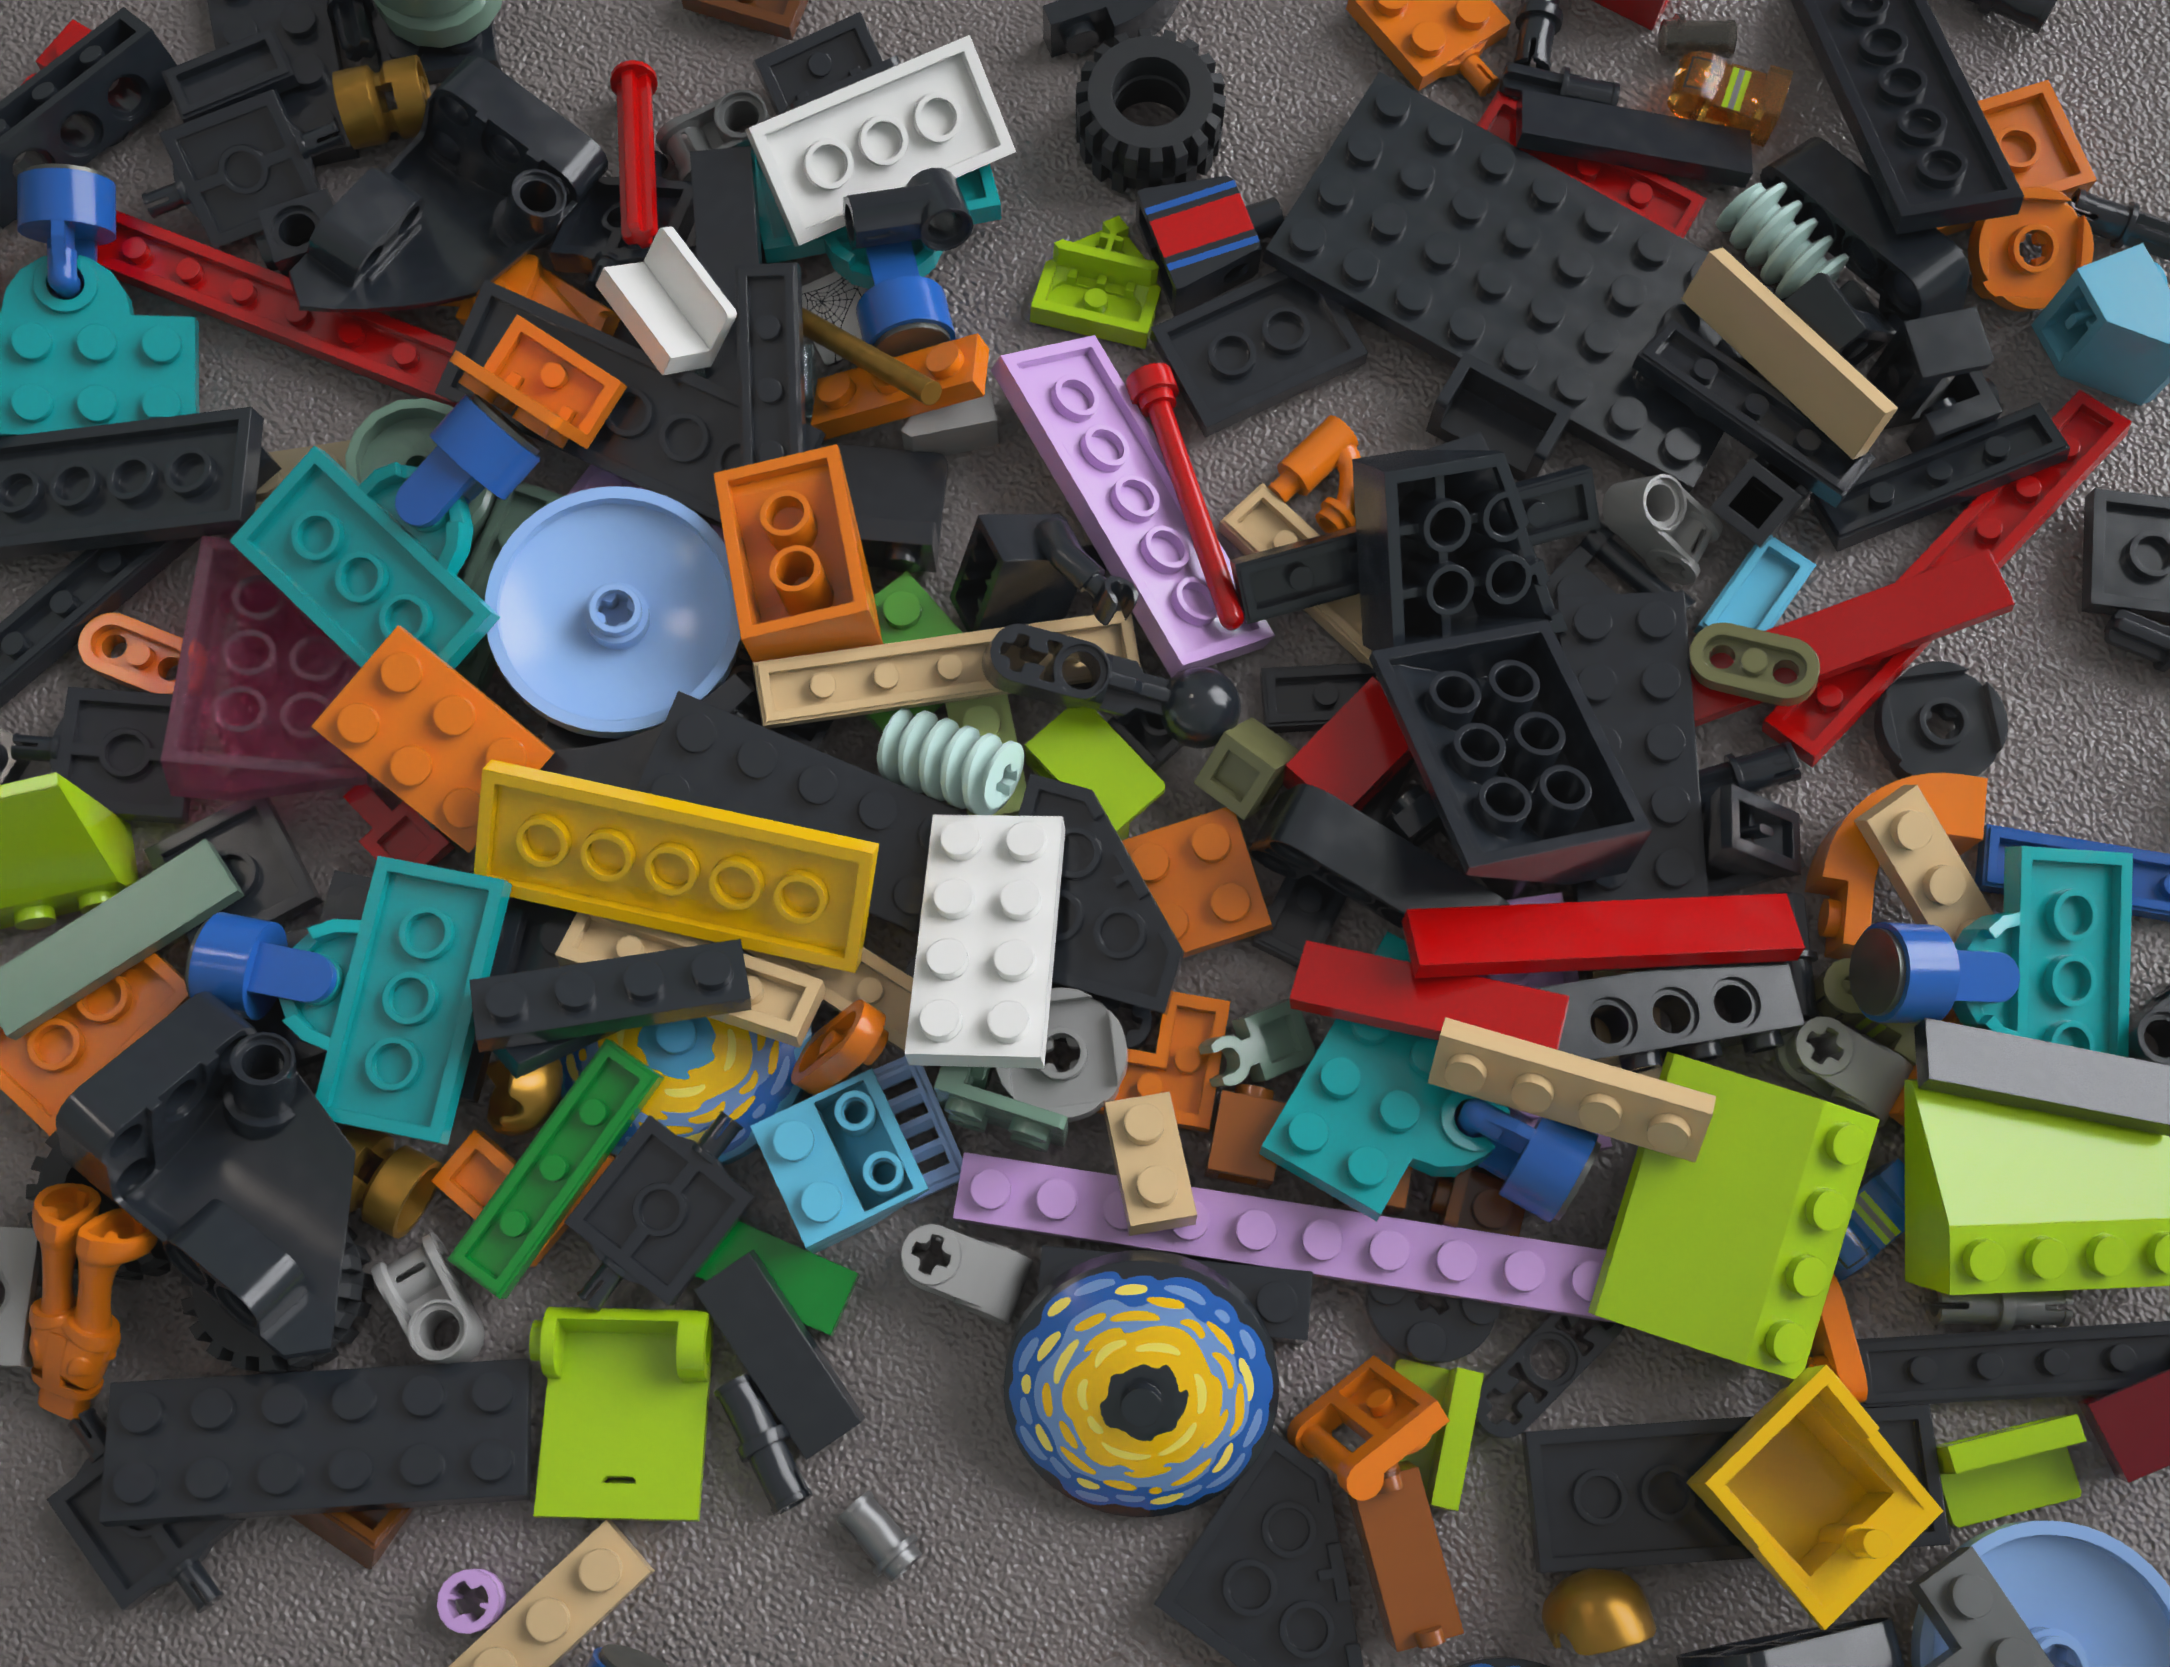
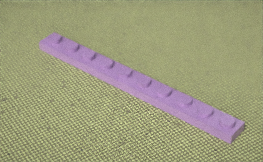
M966 1152L963 1154L953 1214L954 1221L1133 1249L1166 1252L1230 1264L1312 1271L1315 1277L1613 1322L1588 1313L1607 1250L1458 1227L1454 1228L1380 1216L1376 1222L1359 1212L1191 1187L1197 1212L1196 1225L1129 1236L1117 1175Z

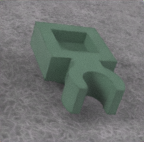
M1289 999L1280 1000L1232 1020L1237 1037L1230 1035L1212 1037L1202 1042L1198 1047L1200 1054L1222 1051L1226 1056V1070L1221 1075L1209 1079L1212 1087L1237 1085L1249 1073L1252 1082L1267 1081L1311 1062L1316 1054L1302 1011L1291 1009Z

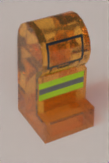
M1703 51L1690 52L1680 60L1668 96L1667 105L1670 111L1679 118L1751 130V143L1764 148L1781 115L1794 71L1771 65L1766 74L1734 63L1730 65L1721 57Z

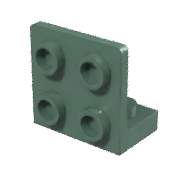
M941 1066L934 1090L940 1107L949 1113L948 1121L978 1132H985L987 1123L1007 1129L1012 1133L1010 1141L1040 1152H1047L1050 1143L1064 1147L1068 1136V1117L987 1091L986 1088L994 1067Z

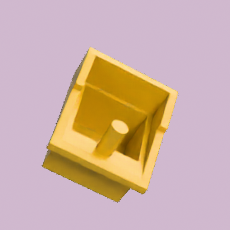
M1827 1365L1806 1368L1788 1387L1782 1388L1686 1482L1778 1583L1799 1602L1821 1630H1826L1943 1512L1942 1508L1878 1431L1880 1429L1879 1426Z

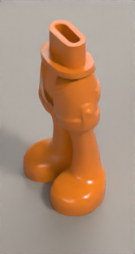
M75 1183L56 1184L46 1187L36 1196L32 1208L33 1230L40 1243L42 1253V1298L34 1301L29 1311V1324L31 1327L29 1351L33 1360L31 1378L40 1387L38 1405L68 1420L79 1418L78 1415L90 1409L91 1399L101 1392L104 1384L103 1376L110 1361L115 1359L120 1345V1323L112 1315L111 1311L112 1286L119 1266L147 1255L158 1242V1239L122 1208L99 1215L101 1203L99 1192L92 1187ZM76 1257L78 1259L79 1282L77 1297L74 1296V1266Z

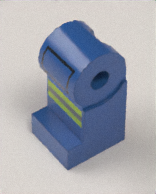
M1899 1158L1879 1166L1861 1181L1834 1270V1275L1838 1282L1843 1281L1858 1271L1883 1248L1905 1232V1165Z

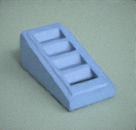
M906 1056L873 1069L882 1090H886L911 1078H914L918 1088L888 1100L894 1115L925 1103L928 1113L899 1125L906 1140L934 1127L939 1138L911 1150L916 1163L918 1164L943 1152L946 1153L950 1162L923 1174L929 1190L909 1203L912 1204L959 1183L963 1158L924 1067L921 1065H909Z

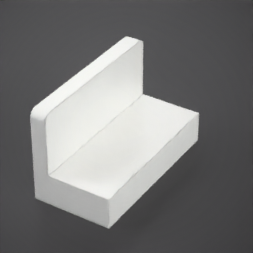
M673 227L659 228L644 262L604 267L596 283V287L661 375L711 367L737 317L735 308Z

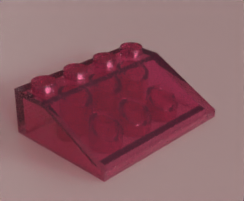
M202 536L161 756V764L171 796L239 802L367 784L368 772L311 727L361 667L229 541L230 539Z

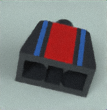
M1229 176L1156 186L1137 191L1135 221L1151 260H1154L1159 266L1158 278L1173 316L1175 317L1250 280L1258 273L1262 251L1260 240L1275 235L1284 221L1282 209L1275 197L1245 206L1235 180Z

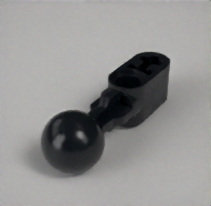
M1012 624L1001 629L987 646L982 657V669L986 679L999 690L1065 708L1087 707L1119 716H1125L1133 710L1160 716L1167 733L1178 743L1190 748L1203 749L1216 746L1223 733L1235 728L1240 718L1241 702L1235 685L1223 673L1208 667L1188 668L1168 680L1145 674L1137 661L1106 653L1101 647L1092 642L1026 624ZM1011 645L1021 648L1020 659L1029 662L1025 663L1018 672L1009 669L1010 658L1001 655L1005 654ZM1048 653L1052 654L1053 658L1045 669L1044 679L1041 680L1039 676L1045 666L1039 665V663ZM1076 660L1087 666L1092 677L1089 689H1074L1066 683L1062 674V667L1065 661Z

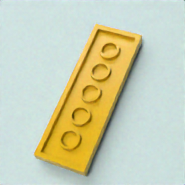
M491 760L482 769L474 874L508 881L512 884L510 893L512 898L716 943L741 939L743 949L856 973L862 959L879 843Z

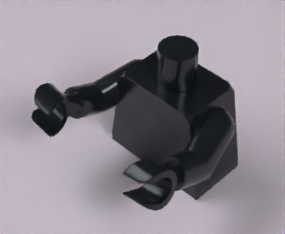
M981 514L977 517L949 598L966 631L974 632L1002 628L1012 624H1031L1063 619L1068 614L1077 589L1082 593L1087 591L1094 598L1092 610L1094 616L1101 624H1109L1117 611L1118 602L1126 621L1137 603L1139 594L1137 588L1124 578L1111 576L1106 579L1104 577L1106 566L1093 544L1081 546L1068 521L1059 514ZM1091 682L1070 686L1076 689L1075 687H1080L1086 690L1090 688Z

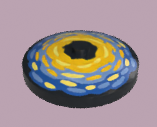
M1149 1250L1110 1253L1092 1258L1062 1273L1050 1282L1024 1311L1011 1338L1006 1357L1004 1403L1007 1419L1019 1449L1029 1464L1047 1483L1066 1497L1086 1507L1113 1515L1127 1517L1171 1515L1197 1507L1222 1494L1234 1485L1257 1460L1268 1441L1277 1414L1279 1377L1275 1351L1269 1332L1254 1305L1241 1290L1215 1270L1192 1259L1171 1253Z

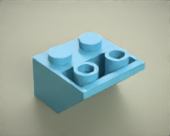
M2143 243L2077 268L2031 324L2059 376L2140 406L2151 402L2170 383V289L2164 270L2158 263L2153 261Z
M872 1068L750 1126L804 1246L813 1254L875 1225L929 1190Z

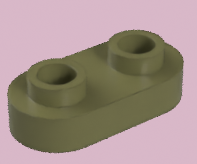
M1722 622L1711 624L1699 631L1690 647V669L1693 676L1700 684L1712 690L1774 705L1792 706L1806 700L1813 693L1818 682L1820 673L1819 658L1810 645L1796 638ZM1717 653H1726L1732 657L1734 663L1728 668L1719 669L1711 664L1710 658ZM1780 668H1789L1796 673L1797 679L1792 683L1783 684L1774 678L1773 673Z

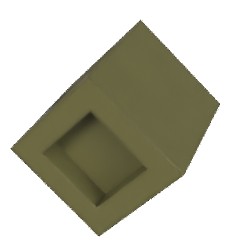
M1251 717L1223 733L1193 783L1240 818L1246 820L1273 802L1283 786L1285 765L1299 750Z

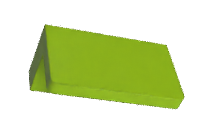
M1087 707L1065 709L1025 744L1026 764L1036 775L1094 791L1121 841L1129 836L1130 822L1165 792L1164 781L1094 709Z
M1399 1359L1395 1362L1393 1369L1438 1400L1450 1420L1431 1436L1430 1441L1425 1447L1416 1453L1407 1455L1399 1463L1408 1460L1419 1467L1430 1507L1447 1511H1458L1484 1373L1459 1367L1448 1370L1406 1359Z
M2078 1414L2050 1416L1936 1445L1945 1511L1949 1525L1961 1528L2079 1498L2082 1491L2067 1448L2070 1445L2086 1442Z

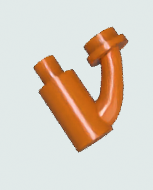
M1329 415L1277 465L1280 475L1268 486L1273 493L1286 503L1296 493L1307 496L1336 468L1339 472L1337 498L1327 497L1320 504L1321 510L1315 515L1318 525L1326 534L1356 526L1352 459L1361 458L1357 449L1359 443L1356 435L1340 418Z

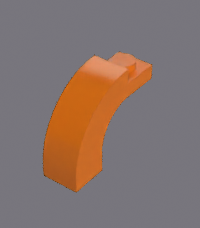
M1927 773L1903 778L1873 792L1837 822L1818 847L1811 862L1805 886V892L1830 896V899H1824L1818 917L1819 936L1826 937L1824 957L1839 960L1851 958L1856 942L1862 933L1871 926L1874 886L1880 863L1854 820L1901 786L1918 785L1959 855H1962L1983 840L1988 778L1954 773Z

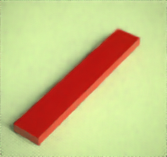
M1988 548L1768 629L1766 632L1796 638L1810 645L1819 658L1820 673L1818 682L2011 612L2015 602ZM1717 653L1710 658L1711 664L1719 669L1728 668L1734 663L1732 657L1726 653ZM1780 668L1773 673L1774 678L1783 684L1792 683L1797 679L1796 673L1789 668ZM1691 672L1695 727L1763 703L1762 701L1709 689L1700 684Z
M1787 893L1406 909L1402 920L1415 978L1798 961L1805 949Z

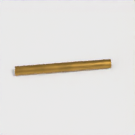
M802 307L803 335L925 405H933L939 400L942 389L937 381Z

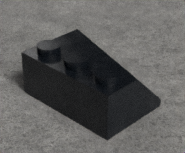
M1406 450L1352 459L1363 646L1374 651L1547 619L1554 633L1568 631L1562 612L1555 609L1546 585L1550 579L1544 562L1536 557L1526 529L1529 520L1504 452L1498 450Z

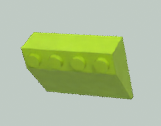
M54 772L0 785V929L13 926L22 930L40 929L55 924L56 916L77 911L86 914L139 880L131 825L63 776Z
M1667 1052L1659 1080L1716 1096L1713 1116L1696 1162L1638 1146L1588 1313L1743 1365L1795 1380L1805 1370L1880 1119L1825 1100Z
M1904 1079L1905 1282L1947 1295L2170 1286L2169 1136L1918 1088L1917 1079Z

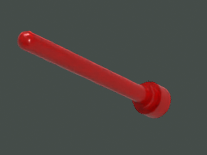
M1152 363L1144 365L1127 377L1125 382L1132 404H1137L1142 415L1151 420L1219 621L1225 629H1238L1244 622V613L1173 412L1177 404L1176 397L1179 393L1171 367L1167 364Z

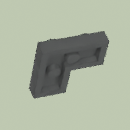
M1972 1546L1957 1549L1908 1585V1588L1949 1647L1948 1650L1925 1667H2054Z

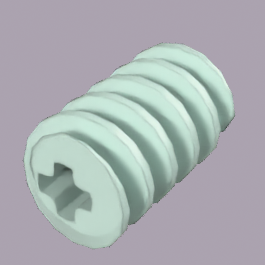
M1781 182L1765 189L1762 183H1757L1739 194L1723 210L1715 223L1720 232L1733 230L1729 241L1735 249L1748 248L1745 260L1750 267L1764 265L1760 277L1765 284L1772 285L1780 282L1775 292L1779 299L1788 298L1817 273L1828 274L1835 283L1849 260L1847 254L1844 253L1827 261L1824 255L1834 239L1829 235L1812 243L1808 238L1818 225V221L1814 217L1798 225L1793 221L1803 206L1800 200L1793 201L1783 207L1778 204L1787 190V185Z
M901 708L891 717L884 728L879 741L876 759L879 772L884 779L898 785H904L906 788L917 793L925 792L928 797L936 800H946L948 804L961 809L968 808L970 812L977 815H993L1007 803L1016 789L1024 766V751L1022 745L1010 740L1002 745L1000 737L991 733L981 736L978 729L969 725L959 728L958 723L952 719L944 718L938 721L936 714L926 710L913 716L909 709Z

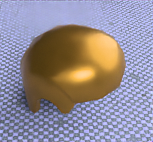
M559 1059L517 1079L500 1060L491 1062L488 1065L486 1073L494 1083L495 1088L489 1099L487 1121L495 1132L507 1136L525 1135L536 1130L548 1120L558 1103L562 1090L563 1070Z
M1595 1568L1579 1571L1564 1578L1552 1590L1543 1604L1542 1620L1553 1646L1557 1649L1561 1648L1560 1635L1563 1634L1568 1638L1575 1652L1579 1655L1590 1656L1634 1646L1654 1637L1656 1632L1653 1615L1643 1590L1630 1576L1622 1571Z

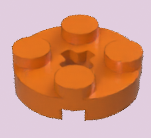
M2041 186L2021 189L2024 198L2019 214L1976 221L1969 238L1968 261L1973 275L1972 286L1976 294L1982 299L1992 300L2000 307L2012 311L2030 312L2044 309L2075 270L2092 263L2093 234L2085 215L2077 216L2074 208L2066 203L2072 200L2064 193ZM2026 233L2031 234L2032 244L2041 246L2042 250L2041 257L2031 259L2030 265L2024 261L2019 251L2020 243L2024 242Z

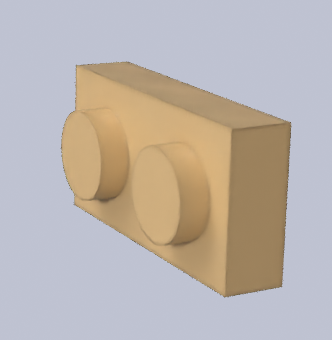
M1170 1092L1105 1102L1104 1116L1129 1236L1196 1225L1197 1212Z

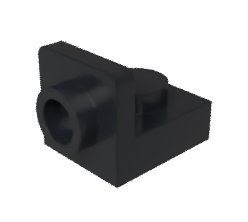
M1981 370L1954 376L1948 385L1952 397L1932 404L1920 414L1921 421L1906 440L1912 453L1996 420L2003 411L2000 407L1997 388L1989 378L1984 377Z

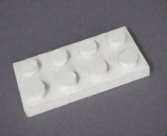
M970 35L745 129L795 247L846 226L843 215V197L847 195L906 187V184L914 175L929 168H944L957 178L1016 152Z
M933 815L905 1045V1056L909 1065L1044 1069L1066 830L1063 816Z

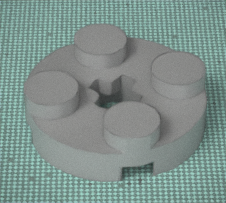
M1051 988L1046 1053L1054 1050V1040L1066 1038L1069 1048L1080 1049V1058L1070 1063V1070L1066 1072H1058L1055 1065L1051 1063H1046L1044 1069L996 1067L1004 1089L1012 1099L1068 1117V1122H1074L1094 1115L1104 1107L1105 1102L1115 1100L1119 1087L1126 1075L1128 1048L1119 1020L1102 1003L1092 999L1091 995L1078 989Z

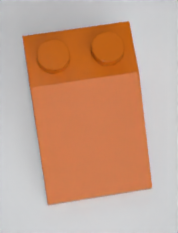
M838 445L826 446L713 473L740 636L752 661L760 662L883 644L872 584Z

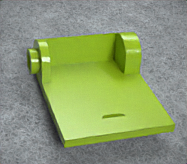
M548 1307L543 1320L533 1321L529 1339L531 1361H540L542 1373L547 1377L533 1514L535 1518L700 1522L714 1340L713 1318L707 1310L601 1308L600 1311H597L594 1308ZM608 1478H632V1479H635V1480L612 1479V1480H609L607 1483H605V1481H606Z

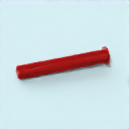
M629 60L618 64L610 75V86L617 96L621 235L628 245L638 244L644 249L652 245L653 237L658 232L652 96L657 90L658 79L655 71L648 64Z

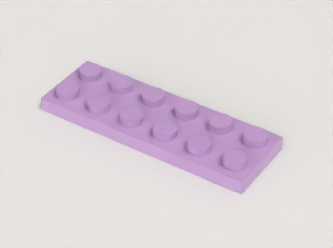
M1093 335L1001 355L992 367L991 372L1110 575L1124 578L1137 588L1139 596L1132 612L1170 677L1172 678L1177 673L1188 668L1208 667L1264 648L1275 636L1266 620L1251 624L1243 622L1235 630L1225 629L1221 625L1157 438L1137 404H1132L1125 384L1096 336ZM1220 544L1230 576L1234 584L1232 570L1229 561L1230 559Z

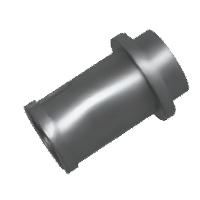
M870 1490L856 1499L836 1520L877 1565L873 1573L877 1577L884 1574L891 1583L905 1573L922 1555L914 1545L918 1541L917 1536L913 1533L907 1537L874 1499V1495Z

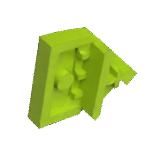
M1119 215L1104 221L1101 231L1075 242L1064 239L1054 242L1053 259L1045 262L1031 304L1030 322L1087 336L1095 335L1096 338L1146 349L1161 294V288L1157 284L1159 266L1154 260L1144 258L1128 237L1129 227Z

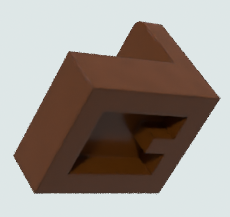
M1472 1168L1459 1173L1456 1177H1437L1430 1199L1429 1211L1439 1214L1438 1225L1519 1237L1525 1209L1498 1194L1504 1182L1503 1179L1471 1170Z

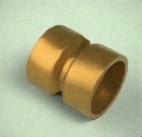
M417 55L384 61L380 72L376 73L368 65L343 69L332 73L334 94L341 121L350 144L354 149L387 143L392 132H397L404 139L414 138L418 135L427 99L432 94L424 68ZM393 91L398 109L389 111L384 92Z
M347 1125L341 1132L356 1151L349 1213L361 1208L362 1221L399 1239L416 1225L430 1204L437 1190V1186L431 1180L442 1168V1163L408 1145L394 1150V1138L384 1132Z

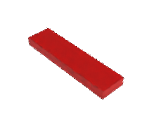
M1497 91L1477 126L1516 146L1517 100ZM1519 148L1683 239L1686 237L1707 199L1656 172Z
M1306 940L1289 1000L1291 1009L1433 1040H1439L1446 1017L1559 1050L1570 996L1478 976L1415 978L1411 962Z

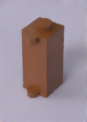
M1408 1460L1398 1462L1384 1473L1383 1486L1375 1497L1359 1501L1347 1493L1386 1640L1396 1652L1415 1647L1421 1649L1434 1647L1444 1643L1447 1638L1464 1634L1419 1467Z

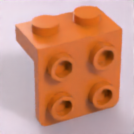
M518 314L484 367L457 350L449 359L451 363L465 371L458 381L461 385L511 415L516 405L519 406L512 418L562 449L569 439L588 449L628 387Z

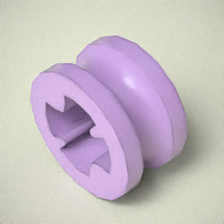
M465 1569L454 1573L443 1583L438 1593L437 1609L440 1619L447 1628L457 1633L472 1634L488 1629L500 1619L505 1609L506 1592L500 1579L486 1569ZM464 1583L471 1589L484 1587L487 1592L488 1602L480 1603V1607L486 1609V1611L479 1619L473 1613L460 1615L457 1611L455 1602L458 1599L464 1598V1595L458 1593Z

